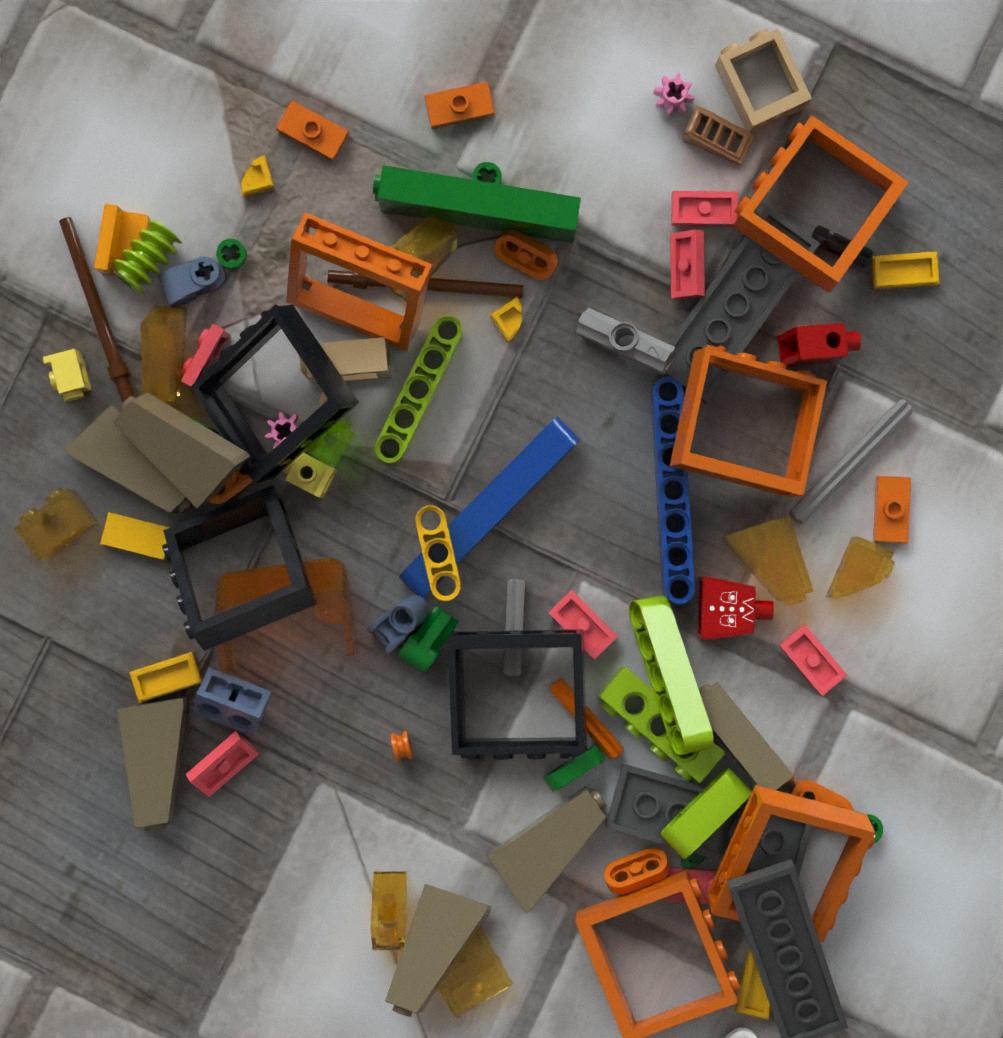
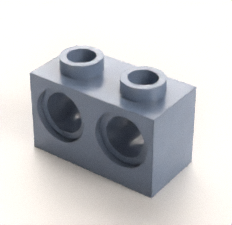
M208 668L196 694L193 714L254 737L265 714L271 691Z

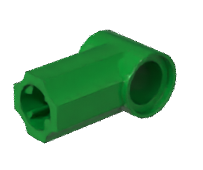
M436 605L417 633L414 632L397 656L424 675L440 653V647L448 639V635L454 631L459 621Z

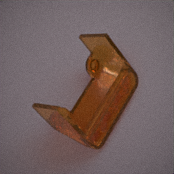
M335 558L303 561L317 602L314 605V612L317 618L326 624L343 623L347 655L357 654L358 645L348 573L345 565ZM282 564L223 574L216 584L214 616L291 585L286 565ZM232 640L217 645L221 674L235 671Z

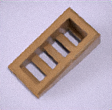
M696 105L681 140L741 166L754 135L715 113ZM700 121L706 123L701 135L696 133ZM712 126L718 128L713 141L707 139ZM725 131L730 135L725 147L719 145V142ZM738 137L742 140L735 154L730 149L735 138Z

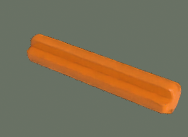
M559 678L550 686V692L575 719L574 691L564 679ZM586 705L587 734L611 760L616 759L624 751L623 746Z

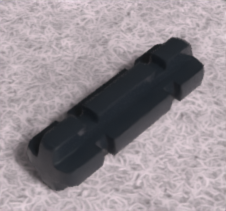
M818 225L811 237L820 243L819 247L824 245L826 246L825 250L841 256L851 240L835 232L832 235L829 233V229ZM864 246L853 263L866 267L871 261L873 251Z

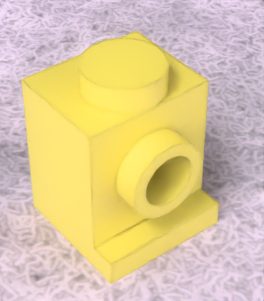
M71 349L43 357L44 364L51 366L53 371L49 372L51 385L55 391L58 390V393L63 395L64 402L81 399L84 397V392L92 390L82 352Z
M302 453L283 470V472L288 474L285 479L286 481L321 499L324 498L338 471L305 453ZM305 467H311L313 470V475L309 479H304L301 475Z

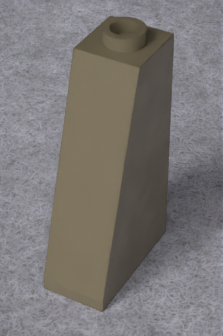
M150 393L137 398L130 396L118 408L121 412L120 415L113 422L196 508L213 499L250 457L243 449Z
M110 405L64 449L69 456L169 513L177 514L180 511L183 514L193 506L113 423L121 413L118 410L119 407Z
M716 682L712 686L707 683L699 688L712 732L753 784L785 792L794 785V775L719 683Z
M188 696L125 706L117 709L135 828L145 826L146 832L165 829V823L174 819L189 709Z
M586 786L489 852V860L525 913L532 910L606 818L602 809L607 805L596 790L590 793Z
M424 885L385 1002L394 1005L392 1011L411 1017L412 1012H423L489 915L491 906L431 885Z

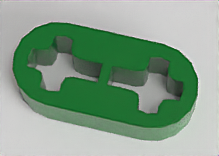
M597 744L587 748L585 754H579L580 757H572L543 777L552 792L572 782L605 760Z

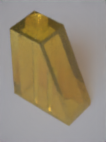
M432 214L390 247L433 264L431 277L457 249L458 233L451 223L446 220H439ZM413 269L411 276L419 278L423 273ZM385 285L405 302L408 301L409 294Z
M154 306L141 322L142 395L150 393L169 405L172 402H176L182 392L181 379L183 375L181 371L184 365L187 307Z
M790 516L781 517L722 536L724 543L777 601L786 600L787 605H792L807 600L805 594L813 592Z

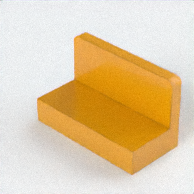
M104 204L94 269L101 274L116 276L113 270L117 271L113 264L116 259L125 261L122 252L125 249L133 251L130 245L133 239L142 241L139 237V232L142 229L148 230L147 223L150 220L148 215L126 212L118 205Z

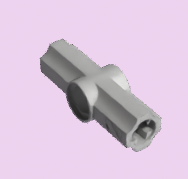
M589 307L582 313L575 331L577 335L615 352L621 359L633 360L663 375L669 370L677 351L676 347L637 330L631 323L619 322ZM627 335L634 337L630 345L625 347L618 345L622 337Z

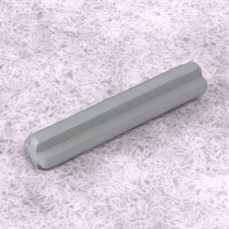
M510 579L507 582L505 631L523 630L525 581L522 579ZM504 648V675L519 676L521 674L522 648Z

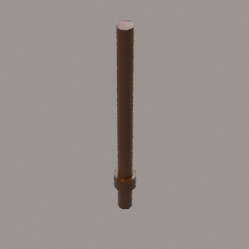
M66 217L59 220L109 363L107 370L110 379L115 381L123 403L130 396H134L128 380L130 373L126 362H122L73 220L71 217Z
M328 270V283L353 285V288L367 289V286L392 288L355 272ZM429 278L427 291L523 297V285Z

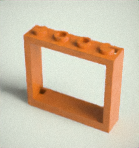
M811 115L805 125L799 122L788 137L792 141L789 147L784 149L781 146L770 163L774 167L770 173L767 174L763 171L752 186L756 190L752 198L749 199L745 196L734 211L739 216L733 227L825 291L831 293L909 182ZM807 139L885 191V194L833 267L754 213Z
M305 212L291 238L286 303L293 304L296 307L369 337H385L389 345L407 352L419 327L433 264ZM310 227L317 229L314 235L310 234ZM309 253L409 294L405 315H399L306 277L307 254ZM414 269L423 274L416 278L411 276V273ZM303 283L311 286L309 291L302 288Z
M707 345V347L694 351L670 467L789 498L804 496L827 380L816 378V375L811 374L809 370L800 369L797 372L787 370V365L776 361H768L767 364L756 361L757 357L752 354L737 353V355L726 353V348L723 346ZM708 366L803 391L785 477L690 453Z
M755 785L707 893L712 915L741 922L727 881L745 874L771 815L850 835L817 907L811 916L819 941L824 942L828 931H831L835 926L836 915L841 904H844L848 898L849 887L854 877L858 876L861 871L862 860L867 849H870L874 844L875 831L867 814Z
M687 870L631 893L619 895L579 910L576 913V925L623 1038H644L738 1003L737 991L741 990L737 975L734 970L729 972L724 960L729 959L725 945L722 939L716 941L711 930L716 928L709 908L703 910L699 898L704 897L702 889L696 878L691 880ZM682 892L722 991L636 1022L596 923Z

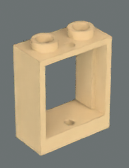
M764 29L752 35L748 43L741 46L738 43L727 46L720 51L721 55L715 64L746 131L750 133L806 108L812 100L779 29L769 33L767 29ZM768 46H772L794 93L754 111L732 63Z
M385 337L319 343L345 382L392 378L389 345ZM300 357L301 373L305 374V377L314 385H319Z

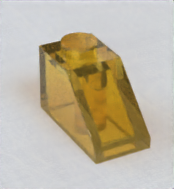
M859 536L851 537L825 597L840 599L881 583L883 578L887 579L893 570L895 561L891 559L894 552Z
M407 871L374 872L370 926L372 950H403L407 930Z

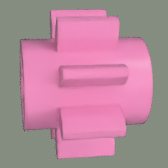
M679 73L675 79L671 80L663 76L662 85L664 88L655 87L653 92L654 95L660 97L656 103V109L663 107L667 110V117H670L672 112L677 110L682 115L685 114L686 106L684 102L693 103L694 100L693 95L687 94L692 86V82L685 84L680 80L681 75ZM669 91L673 94L679 93V99L677 100L674 96L669 98Z
M279 412V420L275 423L270 420L267 421L272 427V433H267L265 438L276 440L273 449L282 442L280 440L282 434L278 432L281 427L287 428L291 425V432L299 427L295 424L298 420L296 414L292 415L290 420H288L282 412Z

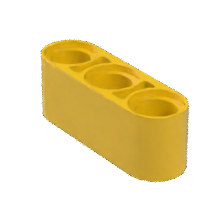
M427 505L418 511L416 527L431 591L437 599L450 601L460 593L461 580L447 519L439 507ZM431 511L438 513L441 520L440 525L434 530L425 529L422 525V518L425 513ZM443 544L446 546L448 556L444 562L435 563L431 560L429 551L433 545ZM443 576L451 577L456 584L455 591L449 596H444L437 590V582Z

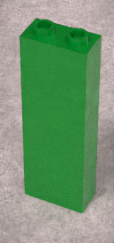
M385 165L382 166L381 175H375L373 184L375 201L379 202L381 212L501 232L514 229L531 237L573 243L581 197Z

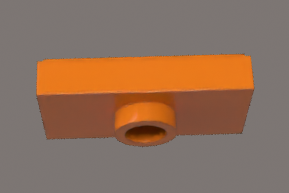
M488 81L424 95L431 129L495 116Z
M291 100L276 127L278 132L333 162L349 136L348 130Z
M876 476L873 541L908 543L910 477Z

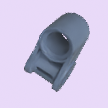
M204 256L181 266L167 269L160 273L158 277L170 307H179L222 287L226 275L221 265L212 258ZM209 267L213 271L210 273L211 279L206 280L203 276L206 275L205 269Z
M410 595L390 611L383 614L366 630L376 635L386 647L385 652L389 654L429 616V605L421 596ZM406 610H408L411 613L413 618H411L407 614Z

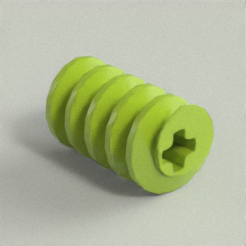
M150 220L147 223L150 231L142 229L139 232V237L142 241L132 240L130 245L133 251L125 249L122 252L125 261L116 259L113 263L117 270H113L114 274L125 285L139 294L144 293L139 284L141 281L150 285L153 282L148 272L151 271L159 275L161 271L156 263L161 262L168 265L169 261L165 253L169 252L176 255L178 252L173 243L182 244L180 239L170 229L156 220Z

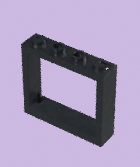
M275 304L270 310L263 311L260 315L262 318L255 325L244 329L239 335L240 339L234 345H230L222 350L219 354L220 359L215 364L204 368L201 371L203 375L191 386L223 437L250 455L249 459L242 466L254 484L277 477L359 403L293 304L283 306ZM282 329L328 400L267 454L222 385Z
M274 485L163 530L166 544L162 545L168 562L172 563L174 568L169 570L170 577L174 586L177 589L179 588L181 593L176 596L180 610L184 615H187L188 621L184 622V628L189 639L195 638L203 651L317 604L284 503ZM269 515L291 585L202 621L183 550Z
M584 629L453 631L448 635L452 755H461V758H470V760L480 759L481 755H494V759L506 760L512 759L514 757L513 754H527L528 759H544L546 754H560V758L569 759V757H580L579 754H585L587 749ZM573 647L576 737L466 738L463 649Z

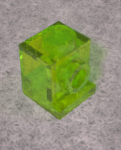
M341 418L313 443L306 452L337 469L356 436L355 433L350 431L352 424ZM334 433L337 435L338 440L336 444L328 445L326 443L328 434Z

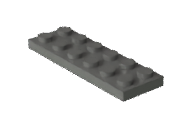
M768 206L759 216L811 253H814L820 245L818 241ZM745 236L706 290L705 296L701 297L668 343L676 347L677 351L669 370L664 375L677 379L686 390L694 351L711 345L715 347L723 346L726 348V353L733 355L743 353L799 272ZM708 366L701 398L702 402L705 404L708 402L729 371Z
M622 763L605 828L670 846L661 837V831L705 787ZM748 799L693 853L722 861ZM771 815L747 869L757 871L792 859L799 878L812 825Z
M792 859L728 880L727 884L781 1038H819L848 1028Z

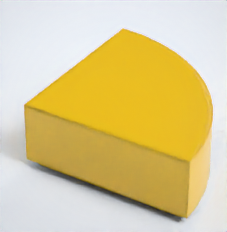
M265 155L255 159L245 172L241 182V191L244 198L275 189Z
M518 297L490 314V317L508 343L518 334L522 324V306Z

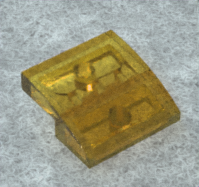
M482 926L438 988L456 1018L513 985L501 959L495 953Z

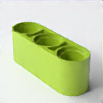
M728 767L712 780L661 831L660 835L682 859H685L750 797L752 791Z

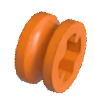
M407 730L403 731L400 736L392 733L391 742L396 762H401V759L404 757L409 760L413 759Z

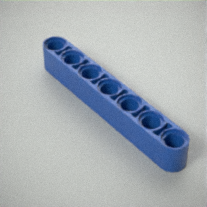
M667 376L658 380L651 390L661 583L663 595L669 602L684 604L692 599L695 591L688 471L668 467L664 464L662 454L665 450H673L677 430L674 434H666L660 427L661 420L665 417H670L675 420L678 429L684 396L681 383L674 377ZM662 385L671 386L675 391L674 400H662L658 393L659 387ZM668 482H674L679 485L681 494L677 500H670L666 497L664 487ZM672 514L679 516L683 522L682 529L678 533H672L666 526V520ZM673 547L682 549L685 555L683 563L679 566L672 565L668 560V553ZM675 580L683 581L687 588L685 595L679 599L674 598L670 593V585Z
M558 416L448 525L457 564L580 441V438ZM435 544L430 548L429 556L433 562L441 563L447 559L448 550L443 544ZM423 553L399 575V578L416 595L422 598L431 591ZM445 576L441 577V578L438 580L437 584H438Z

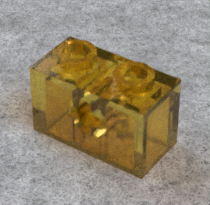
M59 488L45 499L47 504L38 511L36 508H33L19 518L21 523L14 530L37 560H48L98 521L75 490L66 488L63 491L62 488ZM51 516L60 517L56 522L58 528L49 527L52 524Z

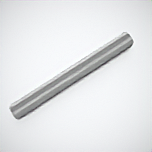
M903 399L898 401L790 510L791 516L797 522L804 523L913 413L914 409Z

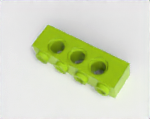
M624 665L618 669L597 694L603 699L599 705L612 717H615L617 713L628 721L624 727L638 739L644 735L653 742L649 748L662 760H665L668 756L678 764L674 770L688 782L694 778L701 783L726 754L714 742L710 749L689 753L686 756L675 754L666 731L656 735L650 730L652 720L661 717L653 690ZM633 695L640 696L643 702L641 710L637 713H629L625 709L626 700Z

